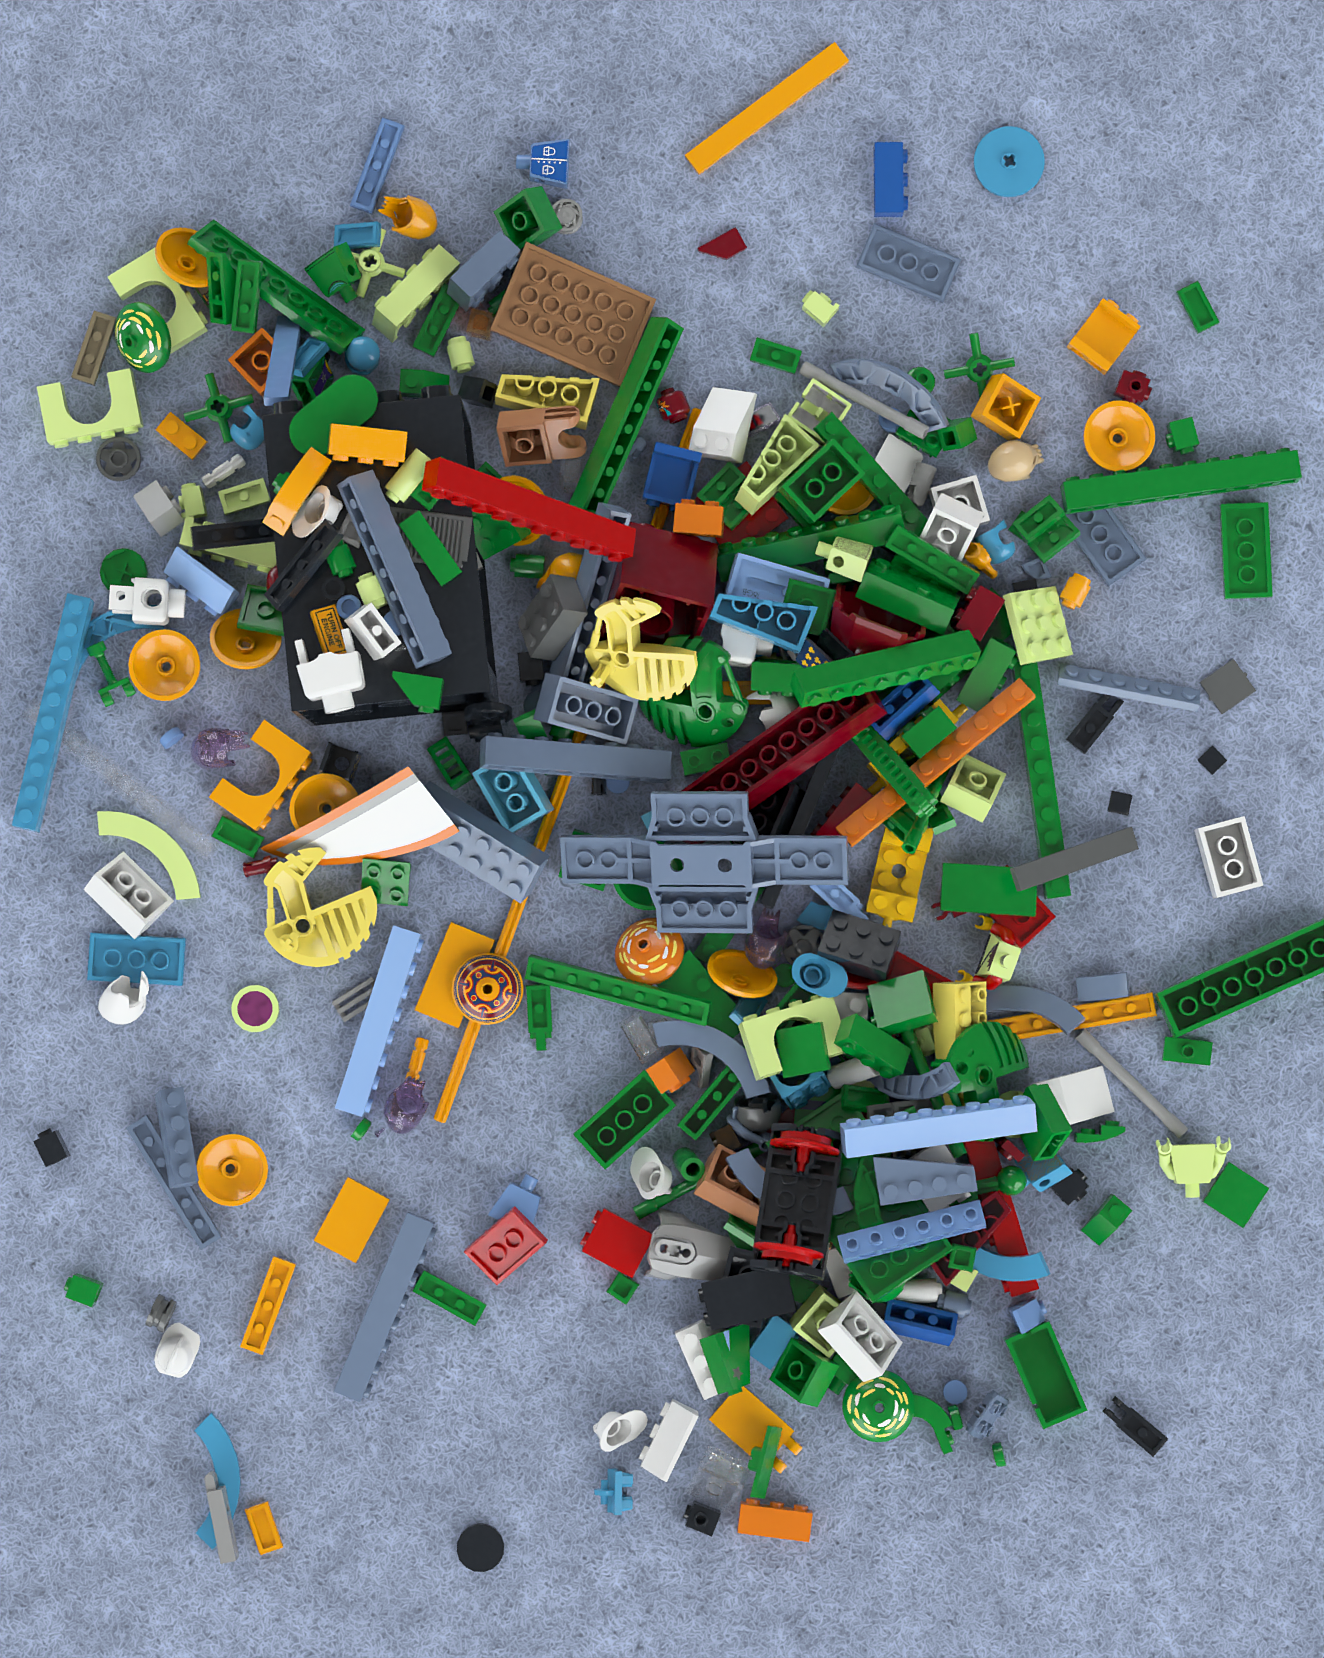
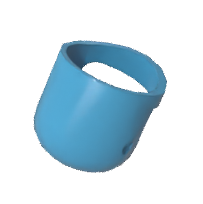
M367 336L354 338L345 352L347 368L357 375L370 374L377 368L380 361L378 344Z
M247 404L242 411L248 415V421L243 427H238L233 423L230 434L239 446L246 450H254L264 441L263 421Z
M1004 520L995 528L974 538V541L983 545L990 555L991 564H1000L1008 560L1015 552L1014 541L1009 544H1003L999 538V531L1007 527Z

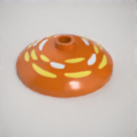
M645 918L630 925L620 936L615 948V962L620 973L628 980L651 986L670 978L679 968L684 956L682 935L680 933H657V918ZM644 943H647L645 948H641Z

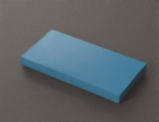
M90 933L87 980L113 982L121 975L130 978V983H140L141 971H143L149 984L183 986L186 938L138 936L134 939L131 935Z

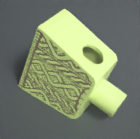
M836 537L833 545L819 541L815 555L828 559L826 564L827 570L861 582L874 546Z

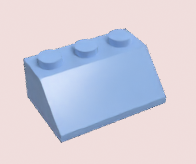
M178 546L164 570V573L168 575L166 580L176 588L180 585L184 587L189 598L195 602L199 599L206 604L204 609L214 616L218 613L220 615L225 614L240 595L232 586Z

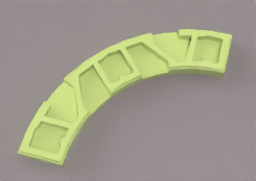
M97 811L100 836L112 835L128 838L143 845L158 857L173 882L176 900L201 898L196 873L183 849L168 833L153 823L134 815L122 812Z

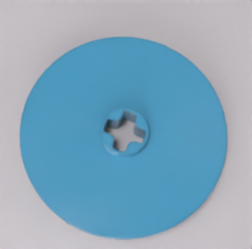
M1013 126L1000 127L986 134L979 142L974 154V170L979 182L989 192L1001 197H1017L1029 192L1040 180L1045 165L1044 153L1038 140L1028 131ZM1010 156L1013 157V163L1015 165H1009L1008 167H1006L1004 165L1005 160L1003 158L1005 157L1008 159L1010 158Z

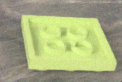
M1056 586L1003 595L1020 665L1073 655Z

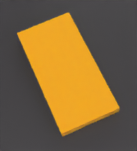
M451 922L417 1002L415 1011L459 1028L464 1016L457 1009L452 997V981L455 972L468 958L481 953H490L495 940Z

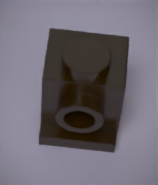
M730 1124L709 1133L715 1148L718 1144L730 1150L741 1146Z

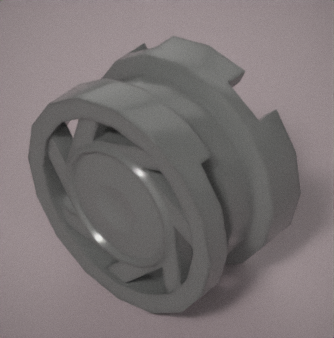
M159 1294L152 1306L151 1312L148 1314L145 1325L149 1327L155 1326L158 1331L163 1333L169 1324L177 1302L172 1299L168 1301L165 1299V1296Z

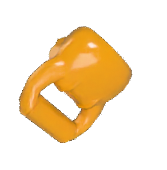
M971 542L964 555L965 560L976 566L991 579H995L998 572L991 566L990 555L983 545Z

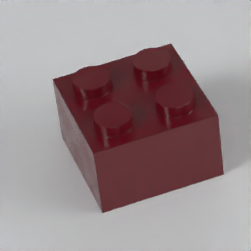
M977 585L972 587L968 594H965L963 598L966 601L964 606L957 608L950 620L953 621L952 628L959 632L970 630L975 641H981L1005 599L985 587Z

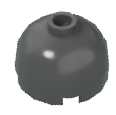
M765 1093L758 1095L756 1098L745 1099L744 1094L737 1097L734 1101V1106L738 1107L737 1120L745 1128L757 1135L766 1133L767 1130L772 1128V1123H778L780 1120L782 1099L777 1100L776 1094Z

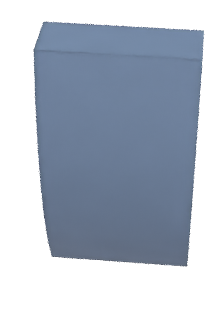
M1127 972L1078 976L1076 978L1078 1001L1105 1000L1129 996Z

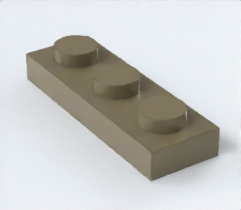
M93 311L71 376L72 379L95 386L115 329L116 317Z

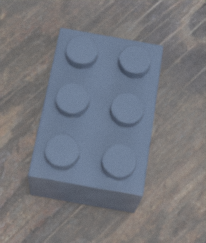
M499 230L450 277L447 294L466 312L472 307L477 309L485 300L483 297L488 292L491 294L495 292L501 285L500 281L505 276L509 278L513 274L515 266L519 261L520 249Z

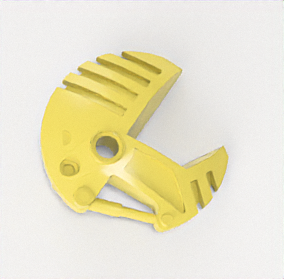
M621 597L620 600L615 598L597 607L595 610V615L597 616L595 629L592 632L590 644L585 650L586 658L594 670L589 682L592 686L596 685L599 688L605 682L611 688L624 695L646 701L649 698H653V701H660L663 696H665V699L672 698L674 692H676V695L680 694L684 690L686 682L688 687L697 671L696 651L680 647L640 643L639 623L659 614L661 607L655 602L635 597L633 599ZM604 620L608 640L599 641L600 629Z
M321 847L298 850L301 855L295 856L292 853L287 855L285 858L288 861L276 863L264 879V884L267 886L268 909H266L267 928L264 931V935L279 954L300 965L324 967L340 963L339 958L344 957V960L351 957L350 952L353 949L357 952L362 947L360 942L363 938L366 942L370 937V924L372 922L374 927L377 917L376 896L372 887L369 886L312 910L304 880L325 856L326 852ZM273 887L278 890L287 917L285 921L276 925ZM300 919H306L309 922L310 928L307 932L298 930L297 923Z

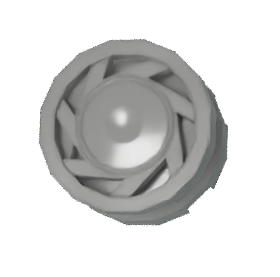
M561 199L555 202L552 207L562 226L558 233L564 235L577 232L583 222L582 210L579 204L571 199Z

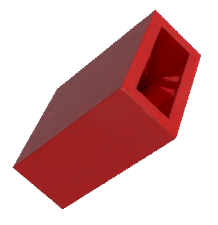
M605 1207L602 1212L597 1210L591 1221L595 1225L591 1233L586 1231L580 1242L584 1246L582 1252L633 1278L650 1246L652 1232Z

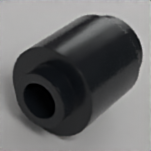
M501 720L500 724L484 726L474 723L468 725L470 739L475 738L476 743L480 742L485 736H488V733H501L503 736Z

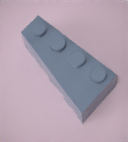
M872 1155L880 1205L978 1191L975 1170L972 1164Z

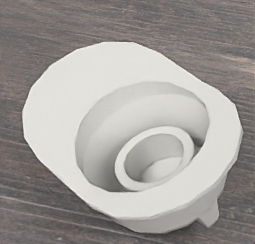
M321 485L317 487L303 503L292 522L293 533L295 536L303 538L319 527L324 519L334 524L338 513L343 507V503L330 495L327 486Z
M649 1147L638 1149L632 1157L630 1172L642 1197L649 1200L656 1196L670 1194L672 1192L670 1187L672 1172L670 1169L662 1164L653 1149Z
M180 1322L168 1327L155 1354L154 1361L158 1371L177 1378L187 1374L199 1350L200 1336Z
M633 1410L625 1414L608 1412L593 1426V1430L600 1439L601 1449L605 1452L612 1451L634 1440L645 1429L648 1419L642 1410Z

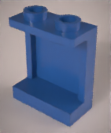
M655 442L641 500H646V505L659 508L660 504L669 506V510L675 512V503H681V499L691 500L702 453Z

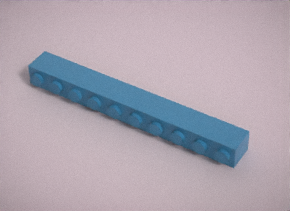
M67 593L13 817L12 826L15 828L40 833L95 603L91 598Z

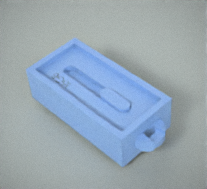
M737 553L734 557L724 594L783 603L789 578L828 588L830 579Z

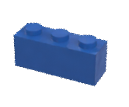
M875 142L873 147L874 217H903L904 210H908V196H904V187H908V173H903V164H907L908 151L903 149V142Z
M929 679L899 685L881 701L887 714L871 725L888 741L941 692Z
M895 1299L886 1302L887 1306L883 1321L895 1334L950 1346L955 1337L958 1314Z

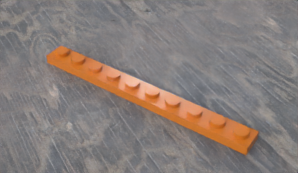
M1020 678L1017 679L909 768L927 787L1034 700L1035 694ZM888 784L836 827V831L841 836H847L848 844L852 848L904 806L906 802Z

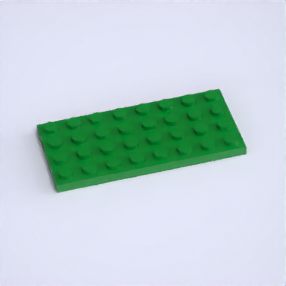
M840 1093L795 1124L798 1127L804 1125V1127H815V1130L820 1127L840 1132V1123H846V1120L852 1118L866 1119L859 1111L842 1109ZM770 1140L766 1142V1145H767L768 1148H769ZM844 1153L840 1181L837 1188L844 1187L853 1210L833 1215L830 1230V1241L841 1257L842 1253L837 1236L860 1230L854 1208V1182L862 1156L846 1158ZM921 1200L880 1205L879 1202L884 1224L928 1213ZM947 1238L846 1264L871 1302L875 1303L954 1249Z

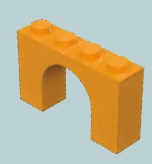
M263 720L251 737V740L276 758L280 769L276 786L264 795L252 796L244 793L222 778L209 796L210 799L256 831L260 828L264 830L272 819L269 815L273 809L278 810L284 803L285 798L283 795L288 789L291 791L294 789L299 781L297 776L300 771H306L313 762V759L310 758L313 754L266 720Z

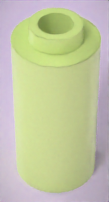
M416 448L385 485V488L388 490L385 495L396 504L399 500L404 503L423 480L425 463L431 459Z

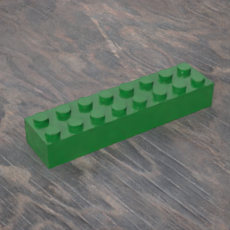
M1324 918L1154 993V997L1172 1037L1182 1036L1323 973Z

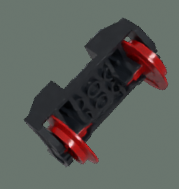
M772 1123L750 1261L751 1270L790 1274L824 1281L831 1240L830 1230L837 1186H839L843 1161L840 1132L820 1127L815 1130V1127H804V1125L798 1127L792 1123ZM814 1259H821L815 1268L809 1267L812 1266Z

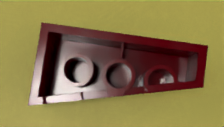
M855 783L852 788L847 786L839 796L843 799L837 807L834 804L825 814L828 818L823 826L818 823L810 835L841 836L836 831V827L874 796L858 783Z
M999 1191L994 1192L980 1202L986 1228L948 1237L947 1240L951 1246L953 1243L977 1248V1251L982 1247L1012 1211ZM951 1252L931 1265L946 1287L961 1271L948 1268Z

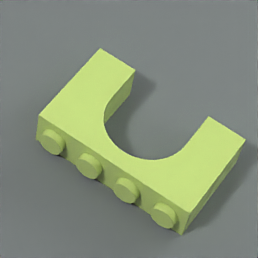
M155 248L108 276V279L123 301L151 285L164 286L173 292L176 300V309L172 318L166 323L171 336V353L208 331L205 327L208 321L202 311L196 312L192 306L196 302L189 290L184 293L180 286L181 284L171 279L159 266L155 256Z
M128 368L107 373L111 393V407L102 420L93 424H82L72 419L68 411L64 386L60 382L38 386L37 391L47 442L51 446L54 445L55 448H63L69 446L68 442L78 440V443H88L92 441V437L101 436V439L115 437L117 432L124 431L125 434L139 432L138 428H142L144 425L133 371Z
M815 995L811 997V1001L806 1003L798 1000L789 1003V1008L783 1010L775 1007L765 1011L766 1015L757 1017V1014H752L743 1018L744 1022H741L738 1028L756 1081L777 1075L782 1071L774 1045V1034L777 1027L786 1021L795 1020L805 1024L823 1022L829 1058L845 1054L840 1047L834 1044L841 1019L833 997L826 998Z

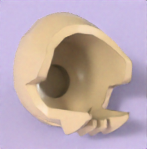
M1018 440L1002 443L992 452L988 461V469L991 476L1004 482L1031 478L1030 473L1035 465L1044 462V459L1041 458V450L1038 449L1039 446L1037 444L1030 445Z

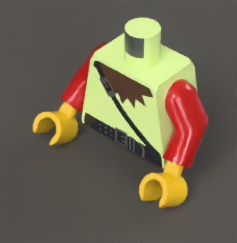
M979 915L978 917L983 918L982 926L975 924V927L984 931H990L991 933H989L975 976L973 977L964 970H959L958 973L964 975L961 981L955 980V982L984 981L986 982L987 990H994L1002 982L1010 981L1021 948L1016 945L1015 934L1012 930L996 922L993 924V920L990 917Z

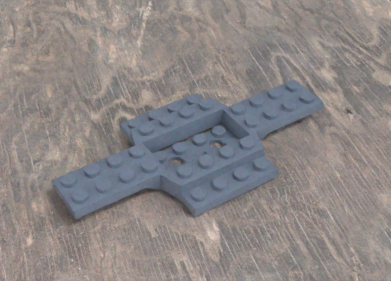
M652 791V818L647 835H561L562 883L636 884L648 887L656 908L657 933H753V906L759 887L770 885H848L847 836L759 835L752 815L749 812L748 791ZM656 840L745 842L743 844H658ZM674 858L681 859L684 863V868L680 871L674 870L671 867V860ZM723 858L730 860L732 868L728 871L721 870L718 865L719 860Z

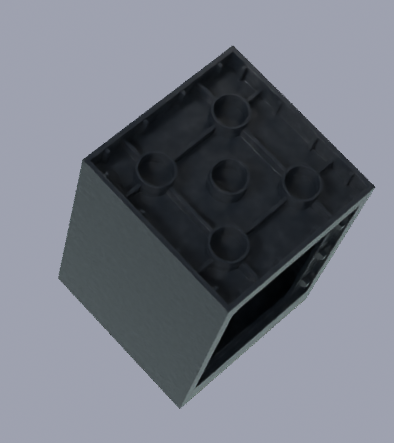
M449 385L421 388L422 399L413 400L402 399L401 391L399 390L377 392L378 404L376 412L361 427L407 432L404 462L417 448L431 460L442 456L444 459L475 470L471 425L461 396L451 394ZM289 400L276 402L273 404L274 414L262 415L271 504L277 495L273 492L275 487L272 486L279 473L284 475L286 471L292 473L304 456L294 447L289 434L291 421L303 409V401ZM324 455L330 460H332L333 455ZM348 457V461L332 460L323 478L307 497L308 499L317 487L321 485L327 486L330 495L343 503V507L334 522V525L340 530L348 510L337 485L350 476L373 470L390 507L428 511L411 496L404 503L399 500L396 504L385 495L388 491L385 485L403 465L400 462L398 467L383 466L382 460H373V464L357 463L358 458ZM439 499L432 509L428 511L473 517L472 508L453 505L451 500ZM473 520L467 562L462 561L463 567L460 568L462 573L441 586L426 564L413 562L415 569L419 573L424 590L429 596L434 613L439 619L440 627L449 643L452 654L440 661L416 669L403 637L399 635L397 637L401 641L400 645L385 657L373 660L351 630L355 651H358L361 655L365 687L362 690L352 692L354 708L330 714L325 713L322 700L311 701L306 697L296 667L300 662L295 646L296 640L302 639L304 641L309 662L315 660L319 654H323L310 612L334 604L336 606L338 602L327 600L321 593L322 581L328 576H333L327 559H325L297 596L282 612L291 711L310 726L430 714L418 711L419 707H415L392 677L393 671L443 678L444 685L440 710L434 709L433 714L465 710L467 706L474 703H499L485 560L476 547ZM292 524L284 536L273 530L278 577L316 529L303 538L295 536L292 531ZM348 544L356 568L352 569V575L341 579L346 585L345 595L356 596L363 606L364 603L355 584L359 582L358 577L372 572L373 575L375 573L363 545L361 544L358 549ZM477 554L483 566L481 570H478ZM388 604L377 609L383 618L391 611ZM339 615L343 629L349 628L344 621L345 619Z

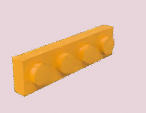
M273 1256L240 1345L241 1348L260 1355L264 1354L294 1273L295 1263Z

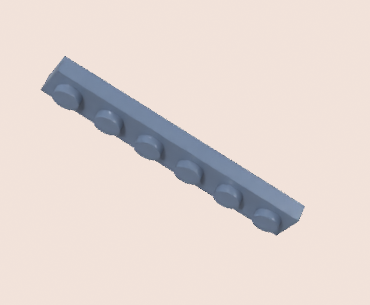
M1060 663L1057 680V685L1195 712H1198L1200 706V690L1191 687L1175 686L1169 683L1149 681L1144 678L1102 672L1097 669H1087L1075 665Z
M146 1115L126 1127L199 1248L202 1250L222 1237L221 1233L192 1186L170 1189L162 1138L149 1116Z

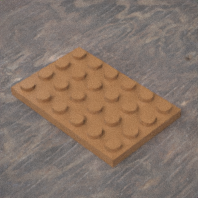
M526 242L489 330L620 387L656 299Z

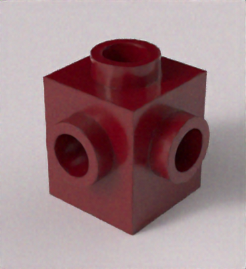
M1123 370L1113 396L1121 398L1122 401L1140 405L1143 400L1147 401L1150 396L1152 387H1149L1151 379L1146 378L1147 375L1137 370H1133V372Z

